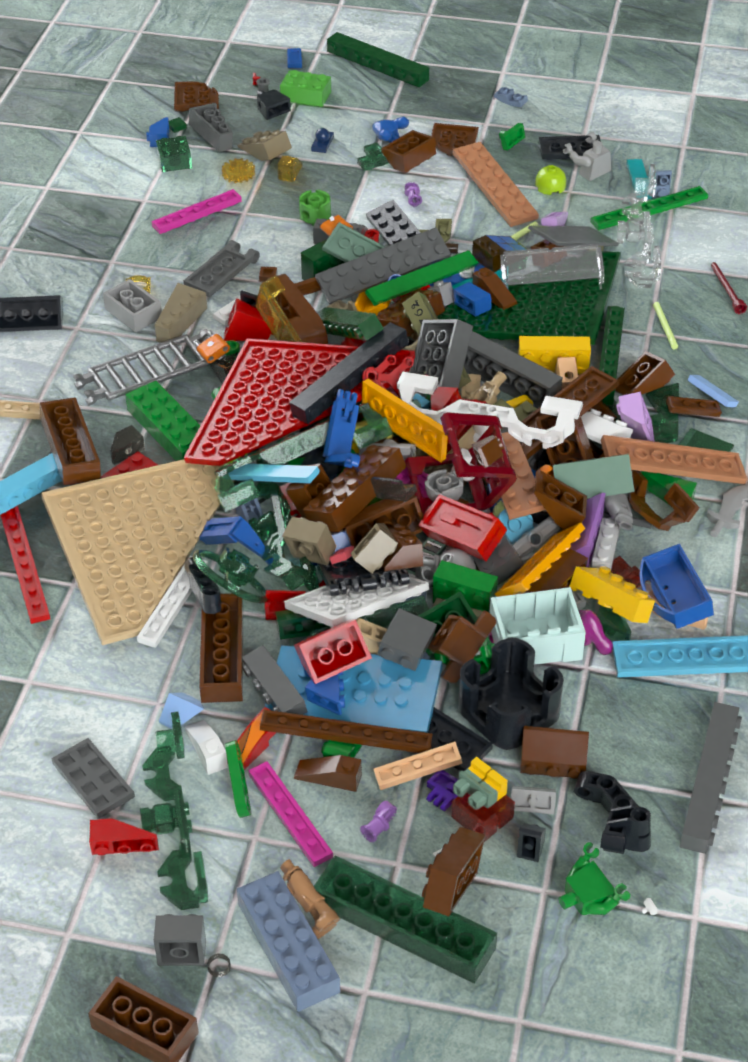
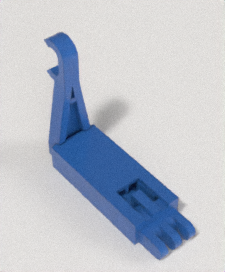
M339 389L336 401H333L323 457H326V463L349 468L359 466L360 456L350 453L359 406L356 405L357 393H352L351 395L350 391H345L344 394V390Z
M241 516L210 519V521L206 522L204 530L199 536V540L206 545L239 542L260 556L275 570H280L284 564L272 557L273 552L268 551L250 524Z

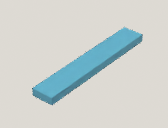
M231 463L221 475L224 480L311 483L320 470L318 466Z

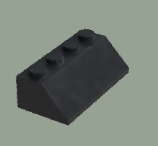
M60 295L0 298V332L62 330L64 314L63 298Z

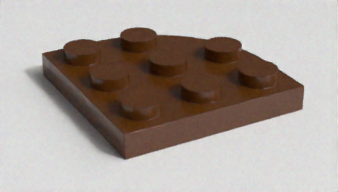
M195 81L175 82V111L183 112L189 110V108L216 103L217 109H219V95L214 87L211 89L206 83Z
M434 123L431 136L435 137V145L438 150L446 153L448 156H454L453 149L473 144L477 141L479 127Z

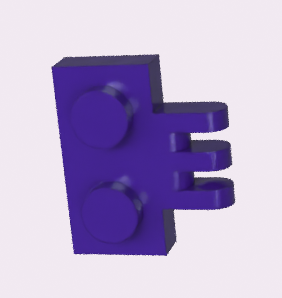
M444 770L436 772L427 781V787L432 791L428 794L426 800L430 803L434 800L433 805L436 807L441 804L440 809L442 811H446L452 804L462 809L471 795L466 793L462 797L457 796L453 792V785L459 779Z

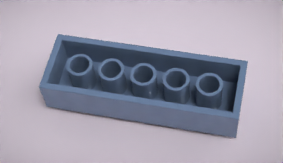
M279 871L237 888L238 905L297 1012L339 994L340 977Z

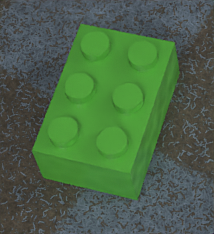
M289 70L280 84V93L288 96L290 102L323 107L331 93V76Z

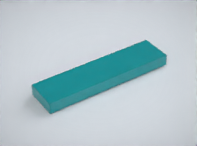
M627 160L626 165L636 200L652 199L653 194L643 160Z

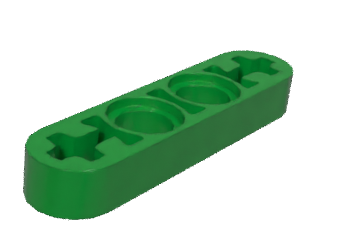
M237 740L225 743L236 811L239 818L251 815V806L241 750Z

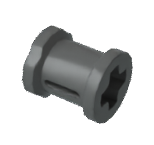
M259 78L257 80V95L260 91H269V79Z

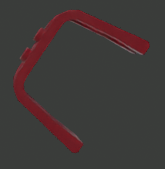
M444 413L440 419L445 435L449 436L453 453L446 454V460L439 462L432 456L408 457L405 463L413 493L417 497L422 515L425 514L427 509H429L428 507L434 502L429 497H422L417 476L422 474L424 467L453 463L457 477H475L473 480L468 481L474 503L465 505L484 511L492 507L517 480L502 436L500 419L492 415ZM458 426H489L477 442L491 435L496 436L497 439L500 438L504 449L501 450L503 456L487 467L483 465L478 466L473 447H471L468 451L472 457L470 463L473 465H469L463 458L456 436ZM482 477H485L486 482L490 484L492 492L488 496L485 491Z

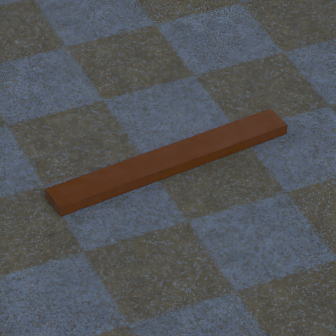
M264 709L260 723V730L414 753H422L431 749L432 733Z

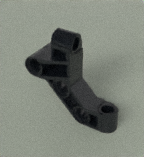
M589 771L579 773L573 792L584 800L601 803L609 813L605 830L602 833L600 848H603V851L624 854L625 849L636 852L649 850L651 847L650 811L647 808L639 807L613 776Z

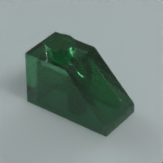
M601 606L596 615L602 623L605 636L611 641H629L632 631L626 619L614 613L613 609Z

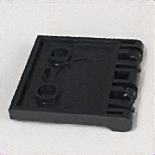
M352 556L345 561L331 564L330 561L328 565L317 563L318 571L328 588L330 596L339 595L338 589H340L341 594H346L348 585L352 586L354 592H359L360 585L363 591L377 589V583H379L381 588L386 587V579L391 580L393 586H398V580L401 585L410 583L409 574L405 568L384 571L380 567L371 573L356 562Z

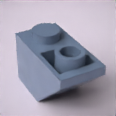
M672 170L655 171L651 175L650 187L653 199L669 195Z

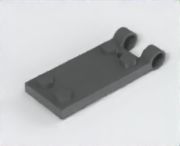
M230 240L225 247L183 280L184 285L204 291L206 296L211 297L250 263L255 264L259 260L260 253L251 248L243 255L239 253L240 243Z

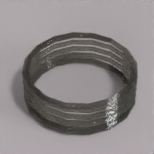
M214 954L207 962L208 972L214 977L227 975L231 968L230 959L225 954ZM219 958L229 963L227 969L222 972H214L209 967L213 960Z

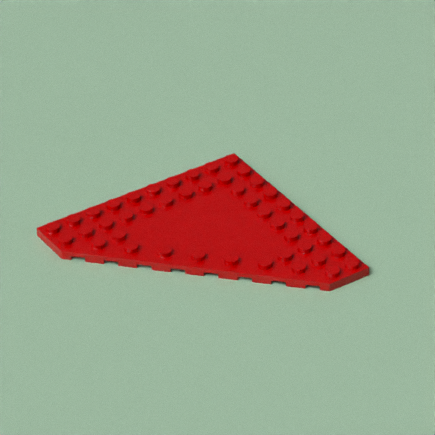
M247 338L184 456L185 463L222 466L331 415L332 406L311 423L306 424L292 416L289 402L358 347ZM400 350L394 355L396 363L388 366L381 374L392 372L402 363L405 357H411L414 360L415 351ZM390 358L388 362L392 364L393 359ZM406 359L405 364L409 366L410 361ZM407 368L403 372L409 373L410 368ZM373 374L368 376L370 380H373ZM363 381L350 390L351 395L352 393H357L356 403L362 400ZM381 381L386 389L391 387L387 382Z

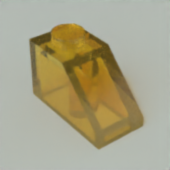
M282 156L278 163V180L294 182L303 163L298 158Z

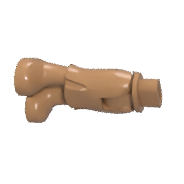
M288 859L280 867L284 873L283 879L288 881L287 887L290 893L301 904L305 912H310L315 921V926L312 930L317 939H319L337 925L336 923L340 921V917L324 901L325 898L316 891L299 866H294L292 861Z

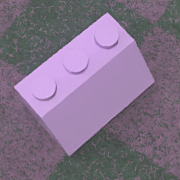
M641 392L619 396L620 404H617V411L621 415V420L628 423L627 427L633 429L631 438L655 442L652 420Z

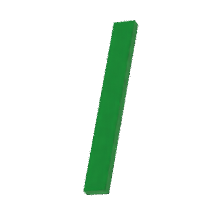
M701 186L597 215L591 217L590 222L599 231L708 199V193Z
M467 250L369 288L365 294L372 304L376 306L473 268L478 262L472 253Z

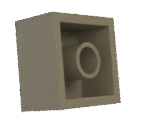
M292 517L282 535L293 558L328 565L329 558L337 547L327 524L320 521H309L302 517Z

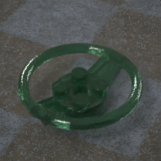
M228 547L225 548L221 556L207 550H196L193 553V560L197 567L219 586L253 603L262 604L268 600L266 589L254 578L259 570L258 565H251L249 563L250 558L235 549L230 552ZM202 558L217 562L220 566L218 570L225 577L222 578L206 565ZM249 583L257 590L260 596L240 589L242 585L246 586Z

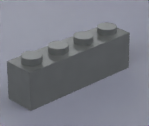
M264 645L242 657L244 673L247 677L251 676L253 678L252 683L257 691L261 690L263 692V699L267 705L271 704L274 707L272 708L273 711L304 715L308 712L304 699Z

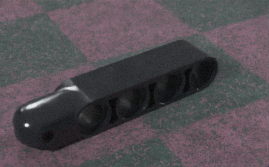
M197 556L186 559L184 564L185 572L189 578L190 587L203 611L208 614L220 612V589L206 564L202 563L200 557Z

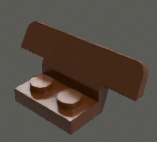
M483 611L474 625L462 616H448L428 646V649L433 653L442 654L450 660L440 678L451 684L458 682L462 666L474 658L479 647L482 646L496 624L495 617L489 612Z

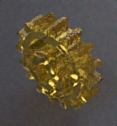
M235 158L234 161L229 160V163H224L222 166V176H224L225 180L228 179V182L242 183L244 180L248 182V178L253 179V176H255V165H253V162H249L248 159L243 161V158Z

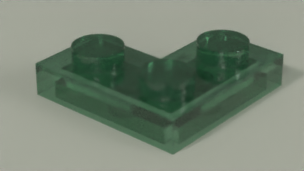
M377 142L364 146L366 156L357 158V164L364 171L384 166L389 161L381 152L382 147Z

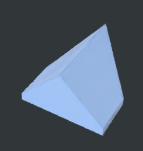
M183 692L169 693L159 723L177 731L182 724L204 708L200 700Z

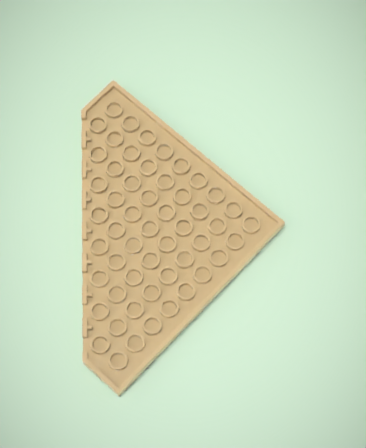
M183 459L42 492V500L102 645L139 635L199 541L206 522L213 518L233 485L234 480H224L221 475L229 467L228 463L222 466L185 463Z

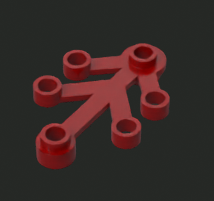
M387 355L384 361L376 368H366L363 371L362 379L363 381L369 379L368 375L372 373L374 378L371 381L385 390L386 388L381 381L387 382L400 398V392L397 389L399 375L407 368L412 367L414 360L411 357H405L402 363L392 372L381 374L388 366L396 363L394 355ZM389 357L393 359L392 364L388 362ZM406 359L410 361L409 366L405 364Z

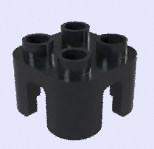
M518 638L503 639L493 646L491 668L483 676L480 677L481 665L475 659L467 661L460 670L459 712L493 745L504 750H511L522 746L524 726L549 728L559 719L564 682L562 673L554 665H551L544 670L543 682L538 679L534 674L535 650L529 643Z

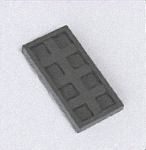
M89 738L51 758L52 764L97 819L135 797L134 791Z

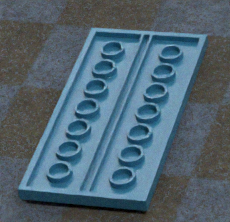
M281 645L277 664L304 699L308 711L304 715L428 733L443 666L442 661L421 659L416 671L393 661L386 660L381 656L370 654L372 659L345 670L343 675H340V679L344 681V691H341V695H344L345 708H342V714L339 716L307 700L305 686L310 682L311 678L304 674L303 665L295 647ZM265 702L264 707L273 711L272 708L274 707L271 704L267 705V703Z

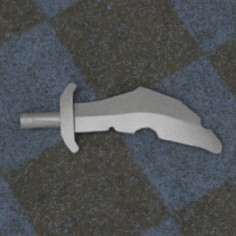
M748 484L736 486L722 494L723 501L718 514L711 510L707 511V518L715 524L710 532L712 537H717L723 527L727 529L739 528L740 521L733 520L732 518L736 511L743 506L742 501L748 500Z

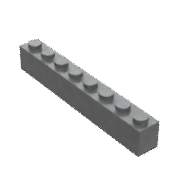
M714 702L682 832L680 848L706 854L708 845L713 846L715 833L711 831L712 828L717 829L719 816L715 815L716 811H721L723 798H719L720 794H725L727 782L723 781L724 777L728 778L731 765H728L727 761H732L735 749L731 748V744L736 745L738 732L734 731L735 728L740 729L742 717L738 716L740 707Z

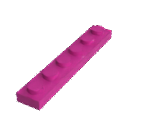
M232 189L153 220L152 227L159 234L166 233L242 202V197Z
M268 761L248 770L250 778L312 866L316 867L332 859V850Z

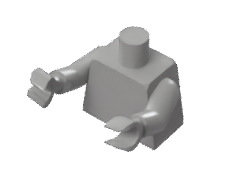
M594 132L588 133L587 136L590 137L585 139L586 142L593 144V148L585 151L583 156H579L573 151L570 143L565 144L566 149H563L564 154H569L572 161L576 165L581 166L579 175L588 181L611 171L610 151L602 145V142L596 140L597 136Z

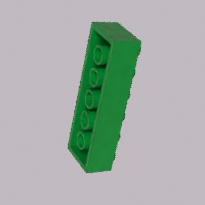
M156 380L125 394L127 411L175 461L183 460L201 425Z

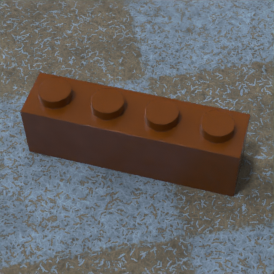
M569 548L561 553V558L551 563V568L540 574L541 578L530 584L531 588L524 593L569 588L576 566L586 567L588 558Z

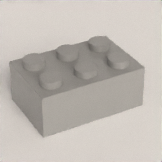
M131 279L103 293L105 309L134 332L156 322L162 312L161 302Z

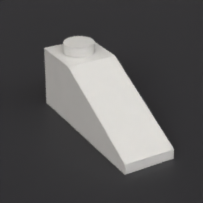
M205 720L185 726V731L208 775L228 768L226 750L217 734Z

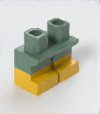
M475 757L468 769L459 772V780L453 785V792L459 797L469 793L471 796L468 797V803L475 810L483 805L489 808L507 794L508 780L494 769L491 770V767L478 757Z

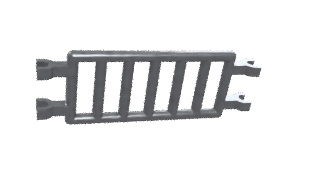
M204 329L198 335L192 337L185 334L90 367L86 374L73 375L76 381L74 385L79 390L93 381L97 384L99 389L84 391L88 398L85 399L86 403L90 406L97 400L105 397L107 400H113L124 396L155 380L160 383L205 367L209 363L197 352V347L193 344V341L197 339L202 343L207 340L208 330ZM186 342L200 361L191 364L177 344ZM170 347L184 367L175 370L161 350ZM154 353L168 372L159 375L145 356ZM138 358L152 378L143 381L129 361ZM123 364L136 384L127 387L113 367ZM107 370L120 389L110 392L97 372Z

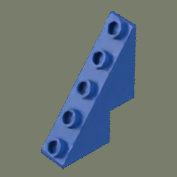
M303 667V669H304V674H305L306 676L310 677V676L308 675L307 671L305 670V668ZM343 672L317 684H314L311 679L305 686L307 700L341 716L342 708H345L344 695H341V691H344V681L340 679V675H343Z

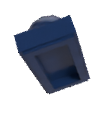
M325 128L318 129L315 133V140L311 146V151L326 153L334 138V132H329Z

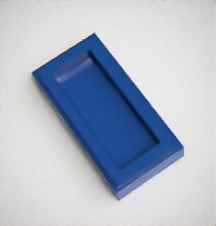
M301 48L287 49L288 68H302Z

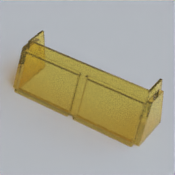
M275 275L260 285L256 308L277 341L302 342L274 296L285 290L279 278Z

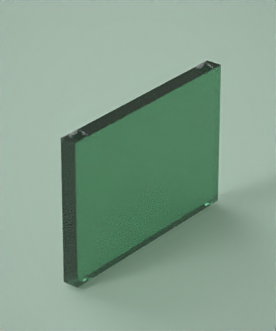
M693 428L687 432L678 444L731 452L734 448V445Z

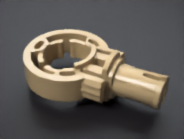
M498 371L491 381H486L480 388L472 391L467 399L480 400L483 398L487 404H495L497 395L500 393L499 387L507 379L506 375Z

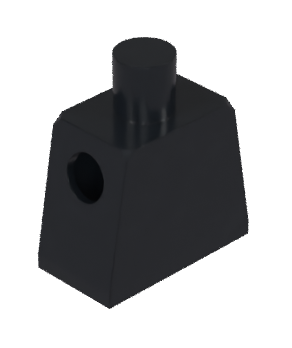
M270 90L258 93L257 107L266 120L291 111L290 98L279 91Z

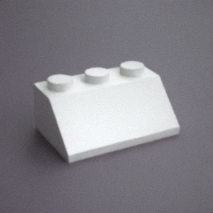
M591 409V411H587L581 416L587 437L600 444L603 435L630 438L633 429L627 427L628 423L620 420L615 422L614 417L606 414L601 416L602 412Z

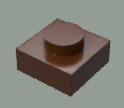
M261 266L259 282H266L267 278L276 276L277 267Z

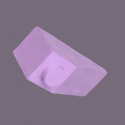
M551 212L541 218L542 226H565L568 212Z

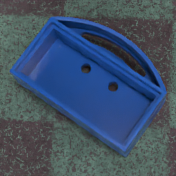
M680 543L642 558L640 566L641 589L647 592L645 582H651L653 594L661 605L659 606L654 603L652 610L657 615L673 623L676 629L714 615L713 601Z

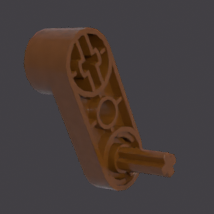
M286 274L267 278L265 282L266 294L273 312L281 321L279 323L281 341L328 344V337L322 319L304 297L321 290L316 278L313 277L298 283H293Z

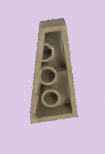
M177 283L155 323L156 341L162 343L181 336L207 309L206 292Z

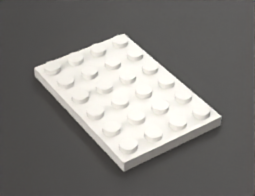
M409 576V584L401 585L398 580V586H393L391 580L386 579V587L381 588L379 583H377V589L363 591L360 585L359 592H354L352 586L348 585L346 594H341L340 589H338L339 595L330 596L325 585L288 599L284 603L285 609L332 628L348 620H357V618L364 615H372L374 611L389 608L390 605L404 602L412 596H420L422 592L429 590V584L426 581Z

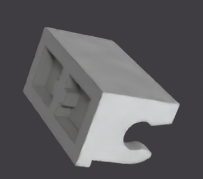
M512 785L510 811L554 814L556 789Z

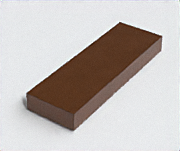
M668 396L666 399L670 413L720 417L722 414L719 403L716 400Z

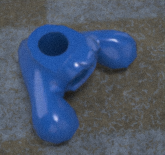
M402 116L394 120H380L373 123L372 130L378 139L391 143L400 137L398 129L408 127L409 119Z

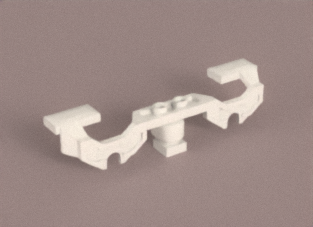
M402 372L397 383L401 400L441 425L440 417L447 412L497 416L500 419L501 426L508 427V433L528 446H531L532 439H539L544 449L563 443L564 439L574 432V419H578L583 407V402L545 396L540 408L541 413L558 417L554 427L543 430L527 427L518 420L513 408L459 399L439 411L419 408L412 403L415 392L433 395L438 384V377ZM473 425L475 431L473 436L474 442H477L489 426Z

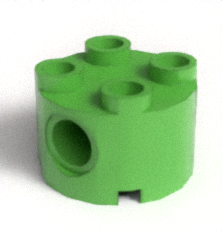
M309 190L302 193L299 197L300 220L313 226L317 219L328 220L331 217L330 195L322 190H316V192L312 193Z

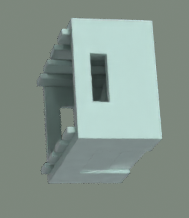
M571 587L491 598L490 614L496 619V624L491 631L494 644L507 638H518L526 641L535 650L534 665L557 661L583 660L586 632Z

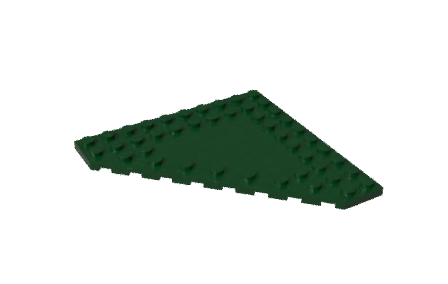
M588 250L583 252V255L580 257L572 256L565 259L562 264L557 265L554 263L546 266L544 271H533L526 274L523 279L515 278L507 281L505 286L517 300V304L505 310L491 302L490 310L475 317L453 302L447 305L445 311L437 317L439 320L458 319L473 326V332L487 339L519 341V336L590 337V345H595L620 262L621 252Z

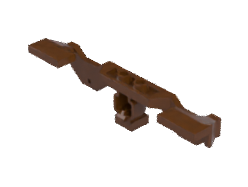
M602 400L591 408L602 412L601 416L606 414L614 417V420L617 417ZM588 438L594 458L605 457L603 449L598 448ZM631 470L634 492L627 493L628 501L634 511L641 514L646 521L656 528L669 531L672 526L690 522L700 507L681 486L674 483L664 497L674 510L664 519L661 518L645 501L648 480L640 471Z

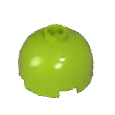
M549 165L543 167L536 175L535 186L543 194L552 195V192L558 191L560 194L566 188V175L557 166Z

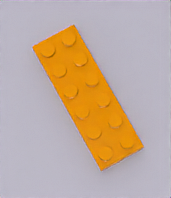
M369 379L363 381V413L411 444H415L416 447L439 462L446 460L448 435H445L441 424Z
M580 522L554 534L495 593L496 597L515 595L519 591L524 593L531 588L530 584L541 578L540 574L550 569L551 563L561 558V553L567 551L571 547L570 544L581 537L580 533L585 529L583 524Z

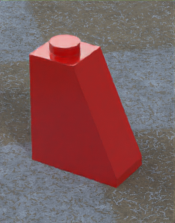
M236 298L228 318L229 327L225 328L224 340L246 341L247 338L268 340L270 334L273 335L276 330L274 318Z

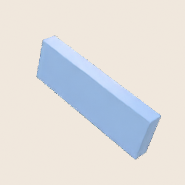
M689 376L688 382L725 407H736L739 401L702 376Z

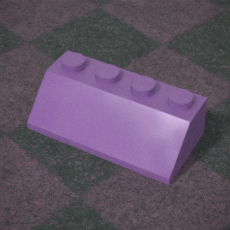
M600 493L587 500L586 518L582 522L585 529L580 533L581 537L570 544L572 550L588 558L586 567L590 566L604 513L606 493Z

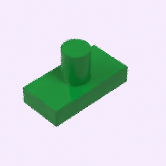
M517 123L508 131H500L499 138L501 139L503 150L508 151L525 138L523 123Z

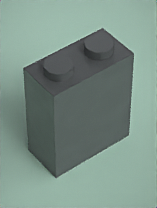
M399 608L380 642L377 655L416 671L434 636L437 624Z

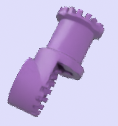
M415 182L406 183L404 194L408 197V203L411 206L417 207L422 203V197L419 196V186Z
M387 800L383 801L376 809L373 820L367 825L360 827L361 834H365L363 837H367L366 840L369 842H375L380 833L389 829V819L392 820V816L395 817L394 813H397V807Z

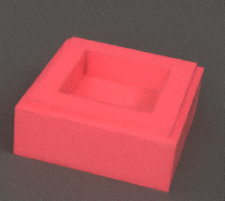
M354 546L336 551L329 558L331 564L350 558L352 556L351 552L355 549Z

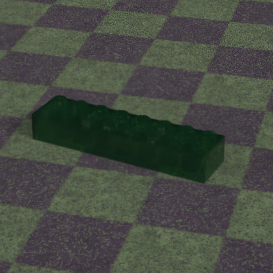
M336 855L314 885L316 891L325 898L324 901L336 911L341 919L474 984L496 950L497 932L453 911L450 916H446L423 908L425 898Z

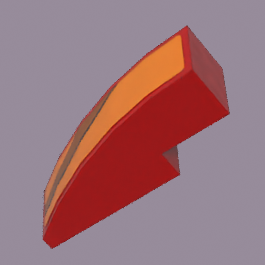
M263 709L256 715L237 740L241 750L244 770L269 746V740L276 734L275 732L260 730Z

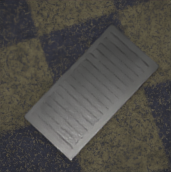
M590 226L528 227L529 230L557 246H619L618 242Z

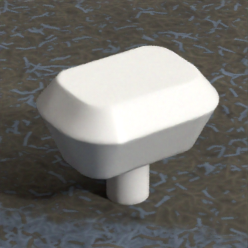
M646 898L644 901L645 908L641 910L643 914L648 911L651 915L658 914V909L651 898Z

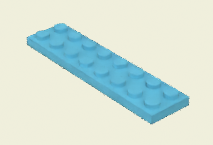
M748 636L612 641L617 678L748 672Z

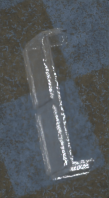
M598 244L554 247L552 250L542 248L503 252L504 255H500L501 279L507 289L508 285L597 278L599 288L602 289L601 283H604L601 247H598Z

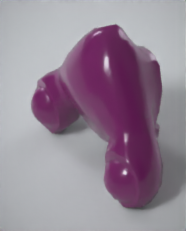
M588 609L579 610L586 632L584 646H588L593 642L602 655L611 654L613 643L605 636L598 616Z

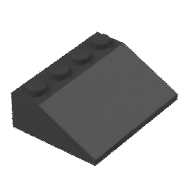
M458 319L423 320L415 351L414 365L411 367L410 373L438 377L436 389L438 387L459 388L473 326Z

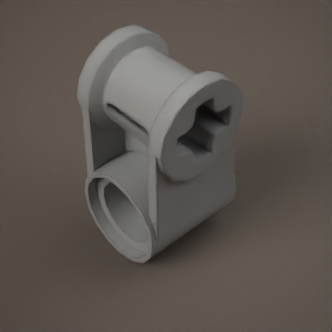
M423 554V566L415 567V578L428 582L429 589L433 585V575L438 568L439 555Z

